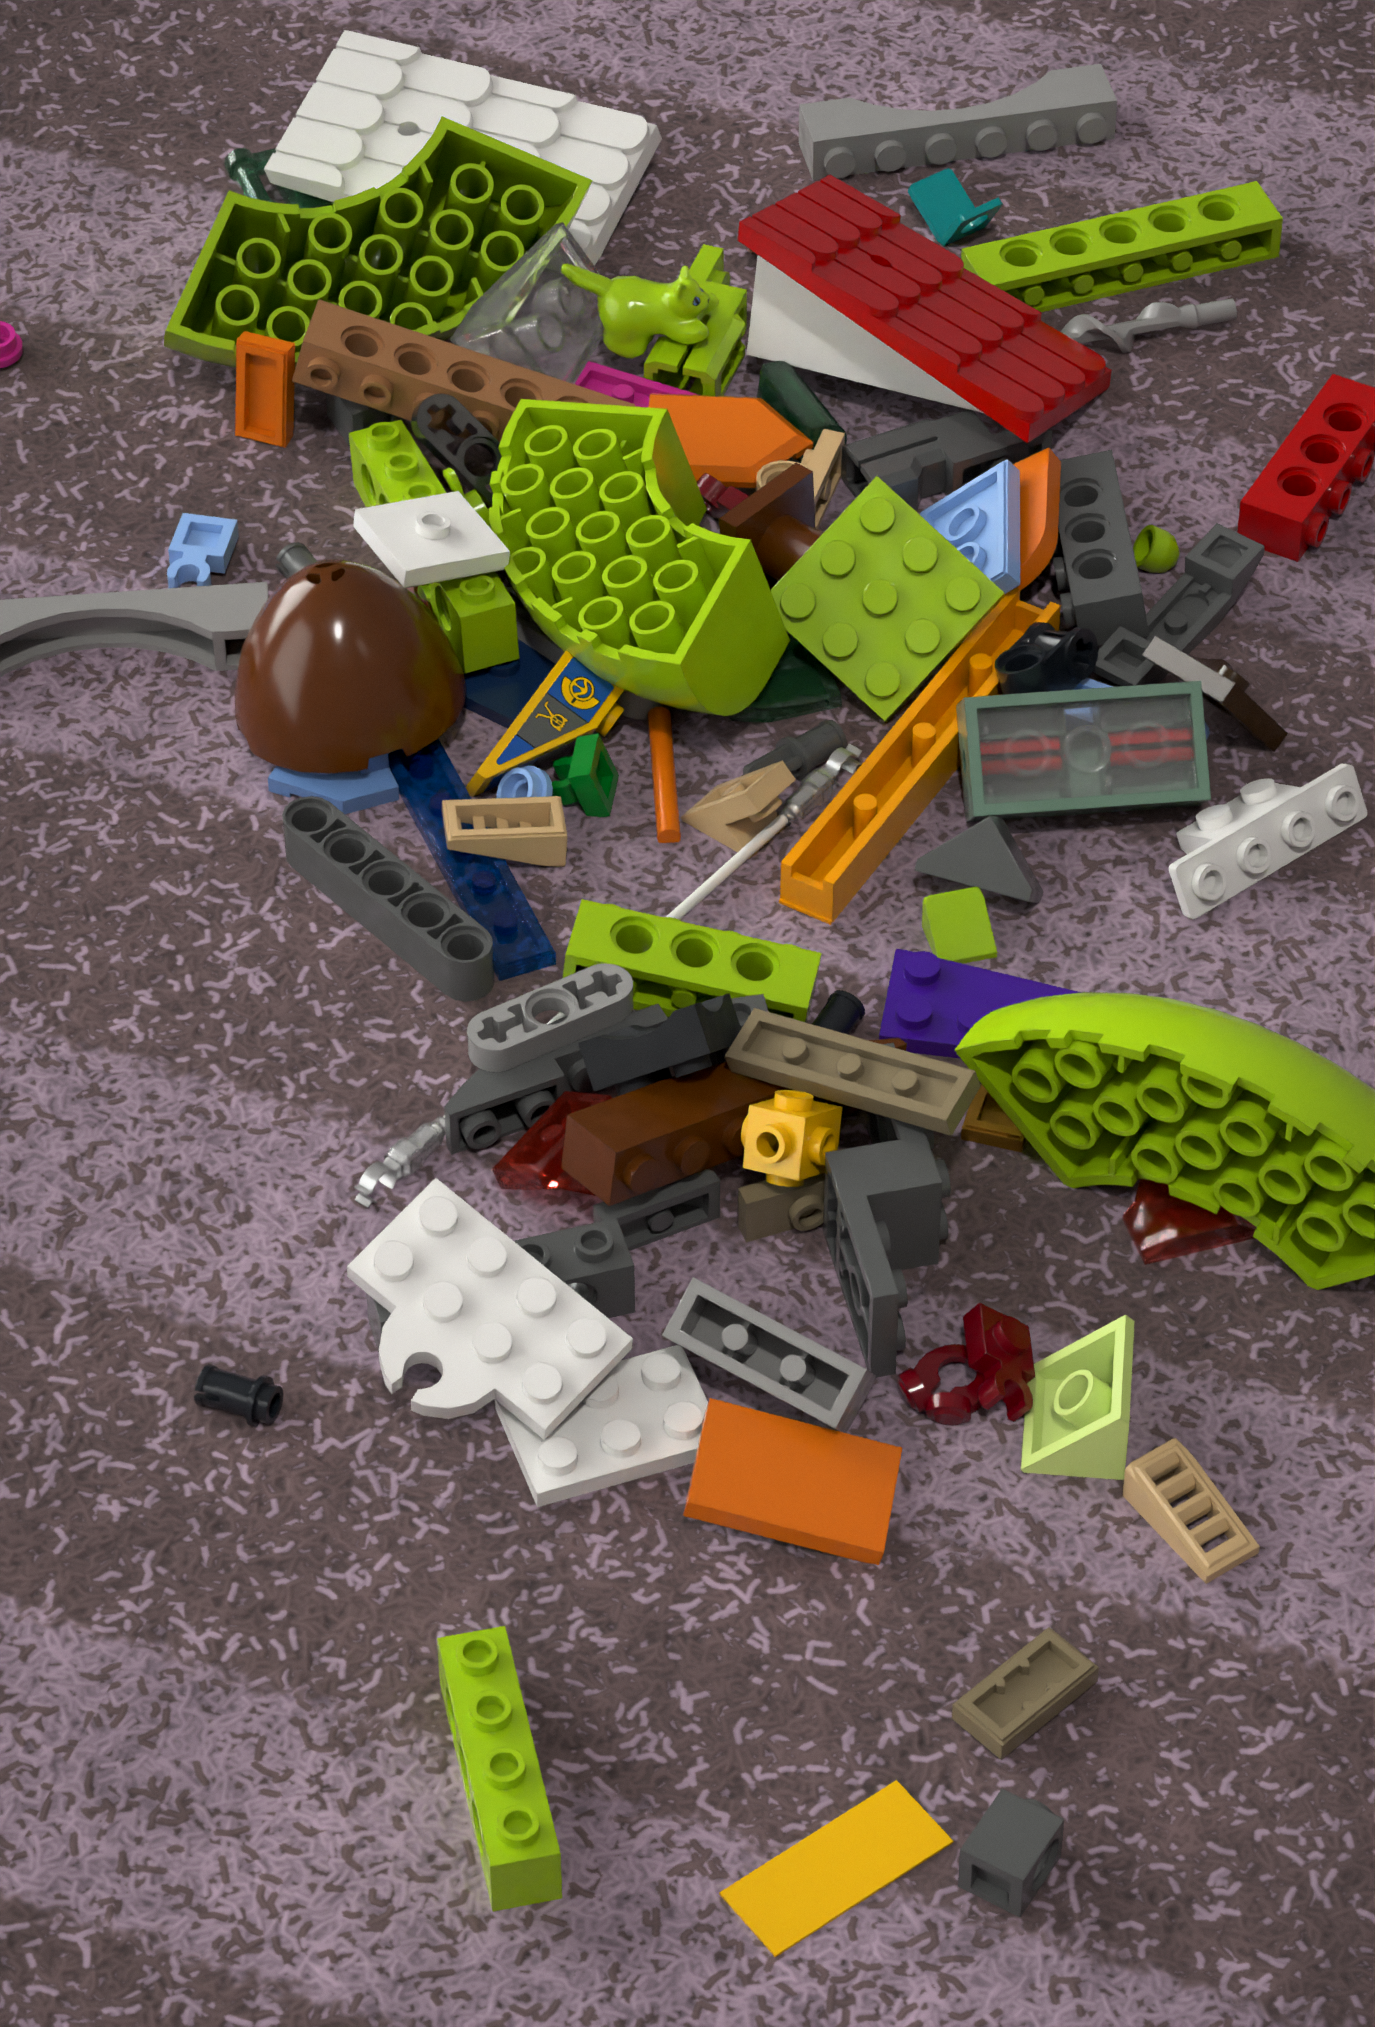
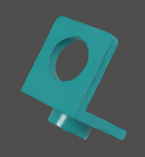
M950 168L915 182L908 188V194L936 240L943 246L985 228L1003 205L998 197L975 208Z

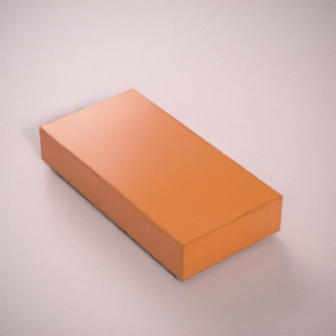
M244 331L236 339L235 436L284 448L292 439L294 430L295 383L292 382L295 372V343Z

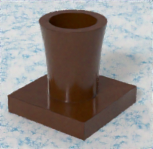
M794 463L719 518L720 534L751 539L770 590L824 533L815 528L813 471L798 463Z

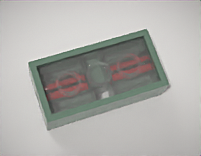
M1201 681L964 697L956 705L966 823L981 822L989 816L1009 820L1201 806L1211 800Z

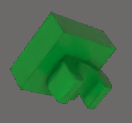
M599 733L579 736L576 739L573 756L563 757L554 761L553 767L560 781L552 782V796H561L562 805H569L579 800L586 816L608 817L611 814L619 774Z

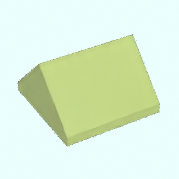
M1124 1315L1034 1364L1036 1377L1027 1383L1033 1396V1406L1024 1415L1021 1471L1024 1473L1124 1480L1130 1421L1135 1322L1130 1317Z

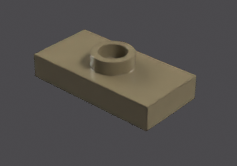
M825 1173L806 1178L804 1185L799 1187L778 1186L764 1180L738 1188V1227L745 1241L750 1242L795 1228L807 1231L821 1225L824 1222Z
M1048 1627L952 1704V1719L1002 1760L1098 1682L1099 1667L1053 1629Z

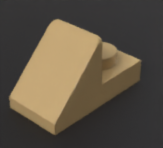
M779 761L717 785L680 818L688 825L739 852L779 816L775 811L782 804L778 795L796 779L784 761Z

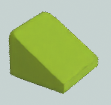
M980 887L929 895L923 899L922 928L934 955L941 959L962 964L997 957V948L985 898Z

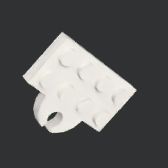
M437 1178L347 1266V1277L391 1313L382 1328L379 1346V1363L385 1385L391 1394L403 1387L404 1374L415 1364H430L441 1373L442 1377L438 1383L432 1387L418 1389L411 1399V1411L423 1416L445 1419L475 1413L495 1399L545 1440L632 1349L633 1338Z

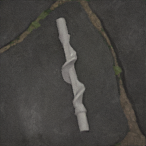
M1233 298L1197 305L1187 304L1181 307H1176L1163 301L1154 302L1146 306L1136 320L1104 325L1096 318L1088 314H1082L1072 318L1061 332L1079 343L1111 338L1122 353H1129L1134 344L1135 335L1138 333L1178 326L1195 330L1198 326L1235 320L1237 318V309Z

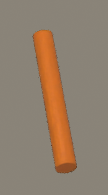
M655 707L648 712V728L657 840L659 843H675L681 840L671 713L665 707Z

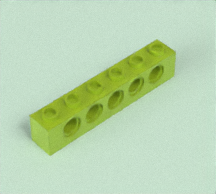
M1254 181L962 248L961 259L964 262V268L1034 309L1045 312L1277 258L1280 252L1283 217L1260 184Z
M402 420L379 422L371 425L369 428L349 433L353 482L366 507L447 493ZM496 571L418 586L419 596L430 602L431 612L436 616L449 638L464 673L519 659L515 602Z

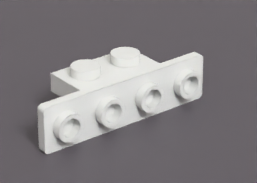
M1342 763L1302 787L1278 784L1269 778L1259 779L1243 786L1240 789L1241 795L1228 803L1214 805L1200 811L1196 815L1195 822L1176 832L1180 848L1187 855L1171 863L1169 866V873L1183 915L1191 919L1200 917L1367 816V809L1354 767Z

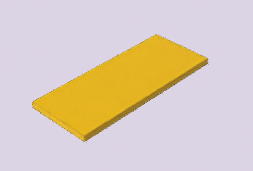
M896 1780L719 1892V1895L773 1956L777 1957L948 1847L954 1841Z

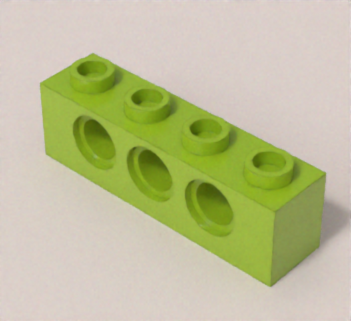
M581 899L565 954L563 978L596 964H614L627 970L632 977L633 1009L635 1010L659 1004L665 1015L670 1017L675 1010L696 1003H703L730 993L731 998L764 994L770 1013L807 1023L822 953L802 949L792 944H780L744 936L734 931H722L682 922L676 918L660 917L624 909L614 904H602Z
M500 1626L437 1638L441 1691L492 1912L562 1899L560 1848L506 1627Z

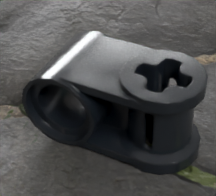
M1033 623L1021 638L995 660V670L1003 695L1073 690L1082 680L1090 676L1096 666L1099 649L1095 634L1087 628H1074L1066 632L1055 630L1049 623Z

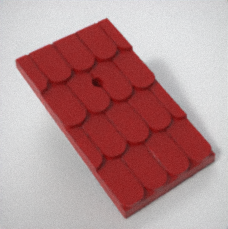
M831 174L799 190L798 193L795 192L776 202L775 205L772 204L753 214L752 217L749 216L739 222L737 241L758 255L747 355L985 413L1026 443L1040 436L1106 391L1110 386L1112 370L1106 367V361L1101 355L1042 322V313L968 271L964 268V262L960 257L901 224L900 214Z

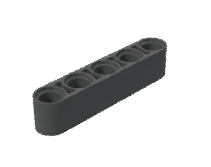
M308 796L293 800L285 807L282 814L286 860L293 869L445 995L454 1000L467 1002L483 998L492 990L495 983L492 936L483 926L329 801L320 797Z

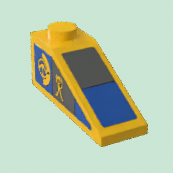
M566 650L462 792L474 797L498 786L502 777L513 768L524 766L539 767L574 751L576 739L579 736L591 735L596 731L605 737L625 710L616 703L624 689L598 677Z

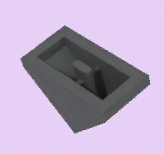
M994 816L987 817L918 858L914 870L1028 902L1039 903L1044 892L1003 818Z

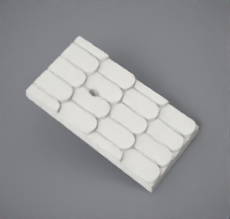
M344 30L336 44V49H333L316 78L317 82L313 83L296 113V118L292 119L275 149L276 152L272 154L264 170L270 183L334 202L338 199L356 195L372 187L377 189L402 172V168L423 148L443 116L592 180L590 189L570 228L541 266L561 272L562 265L568 263L591 271L609 242L662 137L657 125L647 123L642 116L580 102L574 94L493 76L482 67L422 54L420 48Z

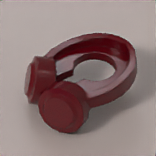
M950 1344L935 1348L926 1353L918 1361L914 1369L910 1367L897 1375L899 1380L897 1385L910 1408L916 1409L918 1413L926 1411L929 1419L943 1425L953 1426L967 1423L971 1420L972 1413L982 1407L978 1398V1388L984 1382V1375L976 1370L977 1375L970 1384L954 1387L950 1392L933 1394L941 1385L938 1372L944 1365L951 1362L968 1364L966 1345Z

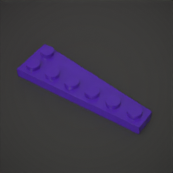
M896 949L879 1039L900 1038L907 1043L906 1051L911 1053L960 1058L954 1051L972 1026L990 1012L1039 997L1081 992L941 959L926 951L912 952Z

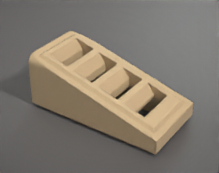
M561 796L442 800V816L447 849L541 866L565 867L568 836ZM461 822L473 824V829H462Z
M1177 1438L1169 1440L1134 1460L1126 1467L1123 1497L1205 1584L1259 1553V1544L1197 1460ZM1185 1494L1190 1498L1174 1508L1170 1505V1503ZM1204 1515L1209 1518L1191 1530L1186 1527V1525ZM1222 1533L1227 1536V1541L1206 1553L1201 1547Z

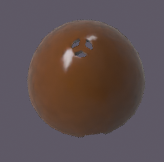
M324 560L310 564L287 578L276 588L255 618L241 649L235 687V717L238 730L247 739L250 751L273 765L297 772L326 774L354 772L368 769L370 758L398 749H402L404 754L409 756L437 740L456 722L465 705L467 686L462 667L442 626L430 609L412 592L404 588L398 581L371 566L347 560Z

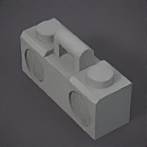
M694 1277L662 1334L663 1337L844 1433H847L876 1378V1375L860 1365Z

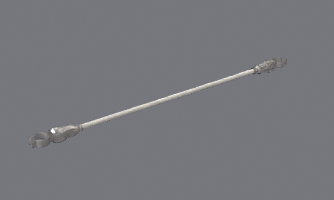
M848 744L846 749L842 747L836 749L827 760L825 768L818 767L802 779L799 788L785 800L783 808L768 826L666 917L681 920L784 826H790L794 821L803 820L814 809L822 808L833 798L836 792V785L840 786L836 782V776L839 774L840 769L843 768L854 774L857 766L862 763L851 758V756L859 757L862 750L851 744ZM559 1012L546 1024L566 1017V1015ZM445 1115L443 1117L438 1116L432 1122L423 1123L410 1136L400 1138L386 1152L383 1163L375 1162L370 1165L362 1175L359 1184L354 1186L355 1189L360 1191L355 1201L368 1208L372 1202L377 1203V1201L367 1195L372 1194L378 1180L393 1189L396 1180L403 1181L413 1177L423 1167L426 1159L442 1145L446 1135Z

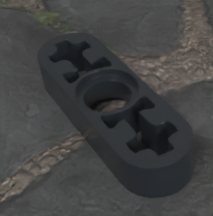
M448 394L429 396L420 402L413 411L411 426L415 436L446 468L454 469L459 481L469 491L475 489L489 510L492 507L493 492L491 494L485 486L490 484L491 473L498 469L502 457L498 449L500 442L453 396ZM430 408L436 413L444 408L450 414L446 421L449 429L457 436L466 428L472 436L461 441L455 447L453 453H451L446 446L455 439L443 429L435 433L430 431L427 425L431 422L432 418L427 410ZM472 445L483 446L492 455L493 467L486 476L480 477L471 474L464 464L465 452Z

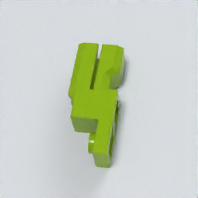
M703 244L689 269V274L692 279L697 281L701 289L706 293H713L719 300L718 306L700 320L707 326L709 336L703 341L694 344H681L666 335L658 337L643 364V374L646 379L682 390L686 389L692 377H696L689 392L706 396H724L745 356V345L741 342V338L747 329V290L730 286V273L724 271V248Z

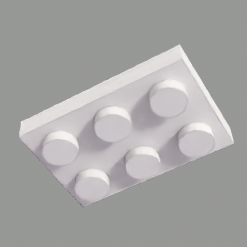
M675 1345L621 1360L545 1440L497 1400H495V1409L537 1507L694 1463L708 1401L683 1347Z

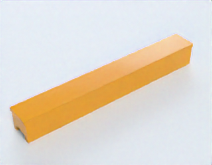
M1014 588L1005 594V597L969 634L781 861L780 904L829 925L835 921L961 765L956 705L964 697L1003 695L995 670V660L1021 638L1029 626L1035 622L1049 623L1055 630H1059L1061 605L1050 601L1045 609L1033 606L1020 600V589Z

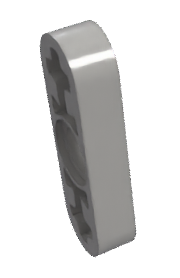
M596 964L477 1014L471 1019L467 1027L468 1055L471 1062L485 1071H506L622 1022L633 1010L632 977L627 970L618 965ZM548 1010L559 1011L567 1016L565 1020L557 1024H543L535 1019L539 1013Z

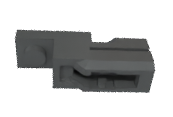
M966 410L938 420L924 419L843 445L841 478L856 498L878 476L908 505L917 510L922 498L944 492L947 496L1002 461L1008 459L1014 464L1048 447L1051 449L1052 431L1048 429L1031 442L1026 443L1009 430L992 434L973 410Z

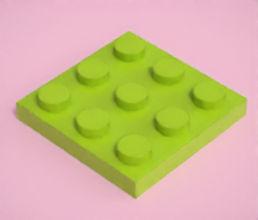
M878 476L868 484L771 589L786 631L885 723L901 709L1005 597V593Z

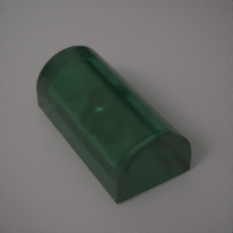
M785 361L762 364L757 398H762L807 436L813 442L812 450H814L823 429L845 433L846 445L847 435L845 430L793 366ZM803 455L798 458L800 463L802 462Z

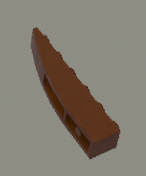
M900 1038L869 1040L879 1044L894 1042L895 1048L904 1051L907 1048V1043ZM727 1062L712 1065L677 1078L676 1076L666 1078L568 1114L561 1168L608 1206H612L744 1155L745 1148L741 1142V1129L744 1119L748 1115L749 1105L773 1099L775 1091L792 1089L731 1072ZM813 1096V1101L841 1106V1118L861 1110Z

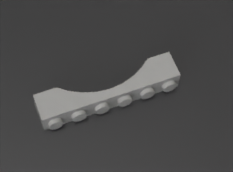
M1094 64L1051 70L1034 84L1013 95L990 103L961 109L935 111L905 110L873 105L853 98L799 104V145L812 180H819L830 174L836 178H844L848 175L877 171H895L899 168L928 164L941 165L950 161L992 158L1001 154L1043 151L1052 147L1093 144L1103 140L1115 139L1117 99L1102 65Z
M267 582L0 600V677L40 659L66 652L94 648H138L160 651L193 660L215 671L238 670L242 645L255 618L269 599Z

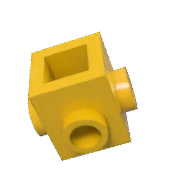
M796 1090L775 1091L773 1099L749 1105L748 1115L744 1119L741 1129V1142L745 1148L743 1168L766 1173V1182L785 1187L803 1186L806 1178L825 1173V1152L838 1150L842 1107L813 1101L812 1094Z

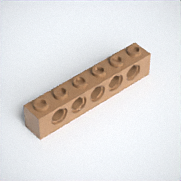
M322 300L317 302L301 346L292 382L410 421L414 409L420 402L434 394H448L456 398L499 442L520 399L635 407V404ZM430 408L427 410L432 418L431 422L427 425L428 427L437 430L443 429L449 434L455 435L446 424L447 419L450 417L447 410L443 408L436 413ZM465 428L457 436L466 439L472 436V434Z

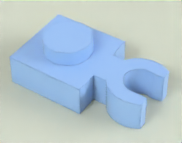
M182 513L168 549L170 566L167 569L168 588H179L181 584L188 581L197 582V586H211L210 572L225 574L239 537L237 520Z

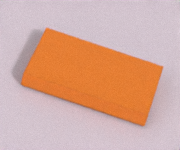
M709 1398L683 1516L836 1556L879 1565L885 1550L902 1447Z

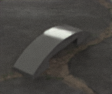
M1216 523L1185 556V573L1146 614L1150 636L1141 637L1120 626L1099 648L1098 660L1093 672L1119 686L1159 683L1169 673L1154 665L1142 655L1154 637L1157 636L1188 655L1218 626L1233 606L1264 555V545Z

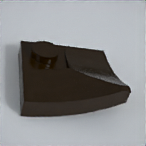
M1157 636L1154 637L1142 655L1148 661L1183 682L1201 681L1202 696L1208 704L1238 721L1253 737L1273 752L1276 751L1288 733L1245 693L1250 685L1249 682L1233 671L1232 666L1225 660L1189 656Z

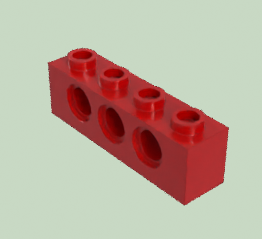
M1336 374L1330 376L1240 501L1237 533L1264 545L1265 551L1299 562L1309 546L1316 548L1320 546L1328 529L1329 517L1332 513L1339 515L1343 513L1349 502L1353 483L1355 480L1364 482L1371 471L1375 456L1374 387Z

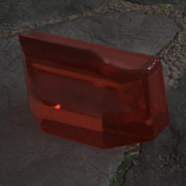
M564 1091L492 1168L501 1189L556 1190L596 1196L561 1168L567 1115L612 1099L611 1095Z
M1140 1179L1134 1202L1122 1216L1144 1265L1255 1239L1253 1234L1257 1228L1243 1217L1234 1215L1223 1207L1215 1214L1193 1203L1171 1196L1167 1184Z

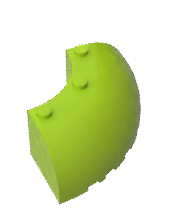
M442 116L429 140L416 156L402 168L400 174L377 189L372 187L356 195L335 200L333 205L299 208L298 204L263 201L229 190L165 330L164 347L206 362L236 368V339L244 331L295 343L296 368L301 346L318 300L445 341L486 317L516 293L543 265L570 228L590 189L592 180Z
M520 399L504 430L498 447L502 456L498 469L491 473L489 485L493 496L492 507L489 508V522L491 530L510 551L509 564L504 569L517 597L533 620L564 652L567 650L598 677L639 697L682 710L721 716L734 715L747 708L768 682L790 639L751 539L730 537L699 527L707 508L668 409Z
M1081 992L1039 997L996 1009L976 1022L954 1051L969 1069L976 1071L980 1083L1064 1185L1073 1189L1095 1185L1133 1187L1139 1178L1167 1184L1171 1196L1193 1203L1215 1214L1223 1207L1230 1213L1243 1217L1256 1226L1253 1237L1279 1256L1307 1286L1316 1290L1375 1275V1089L1338 1064L1308 1047L1256 1023L1216 1009L1180 1000L1134 993Z

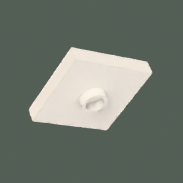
M459 491L355 509L353 527L404 588L504 570V567L509 564V549Z

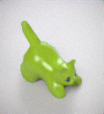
M566 263L561 267L562 274L573 285L597 295L598 314L604 327L603 342L608 350L616 355L633 359L644 354L648 344L652 341L654 335L657 334L666 335L681 344H694L703 341L709 336L707 326L700 320L718 306L719 300L713 293H706L699 287L697 281L691 278L689 268L686 265L681 268L678 279L672 283L654 282L637 276H617L609 279L572 264Z

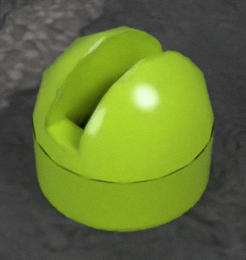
M1154 525L1145 526L1133 545L1137 568L1149 573H1164L1171 570L1177 564L1180 556L1175 537L1168 531Z

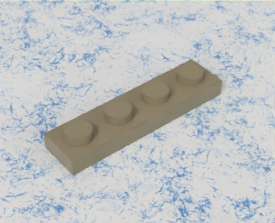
M756 1008L753 1009L725 1054V1059L731 1072L792 1090L806 1092L816 1097L950 1136L954 1133L981 1087L974 1070Z

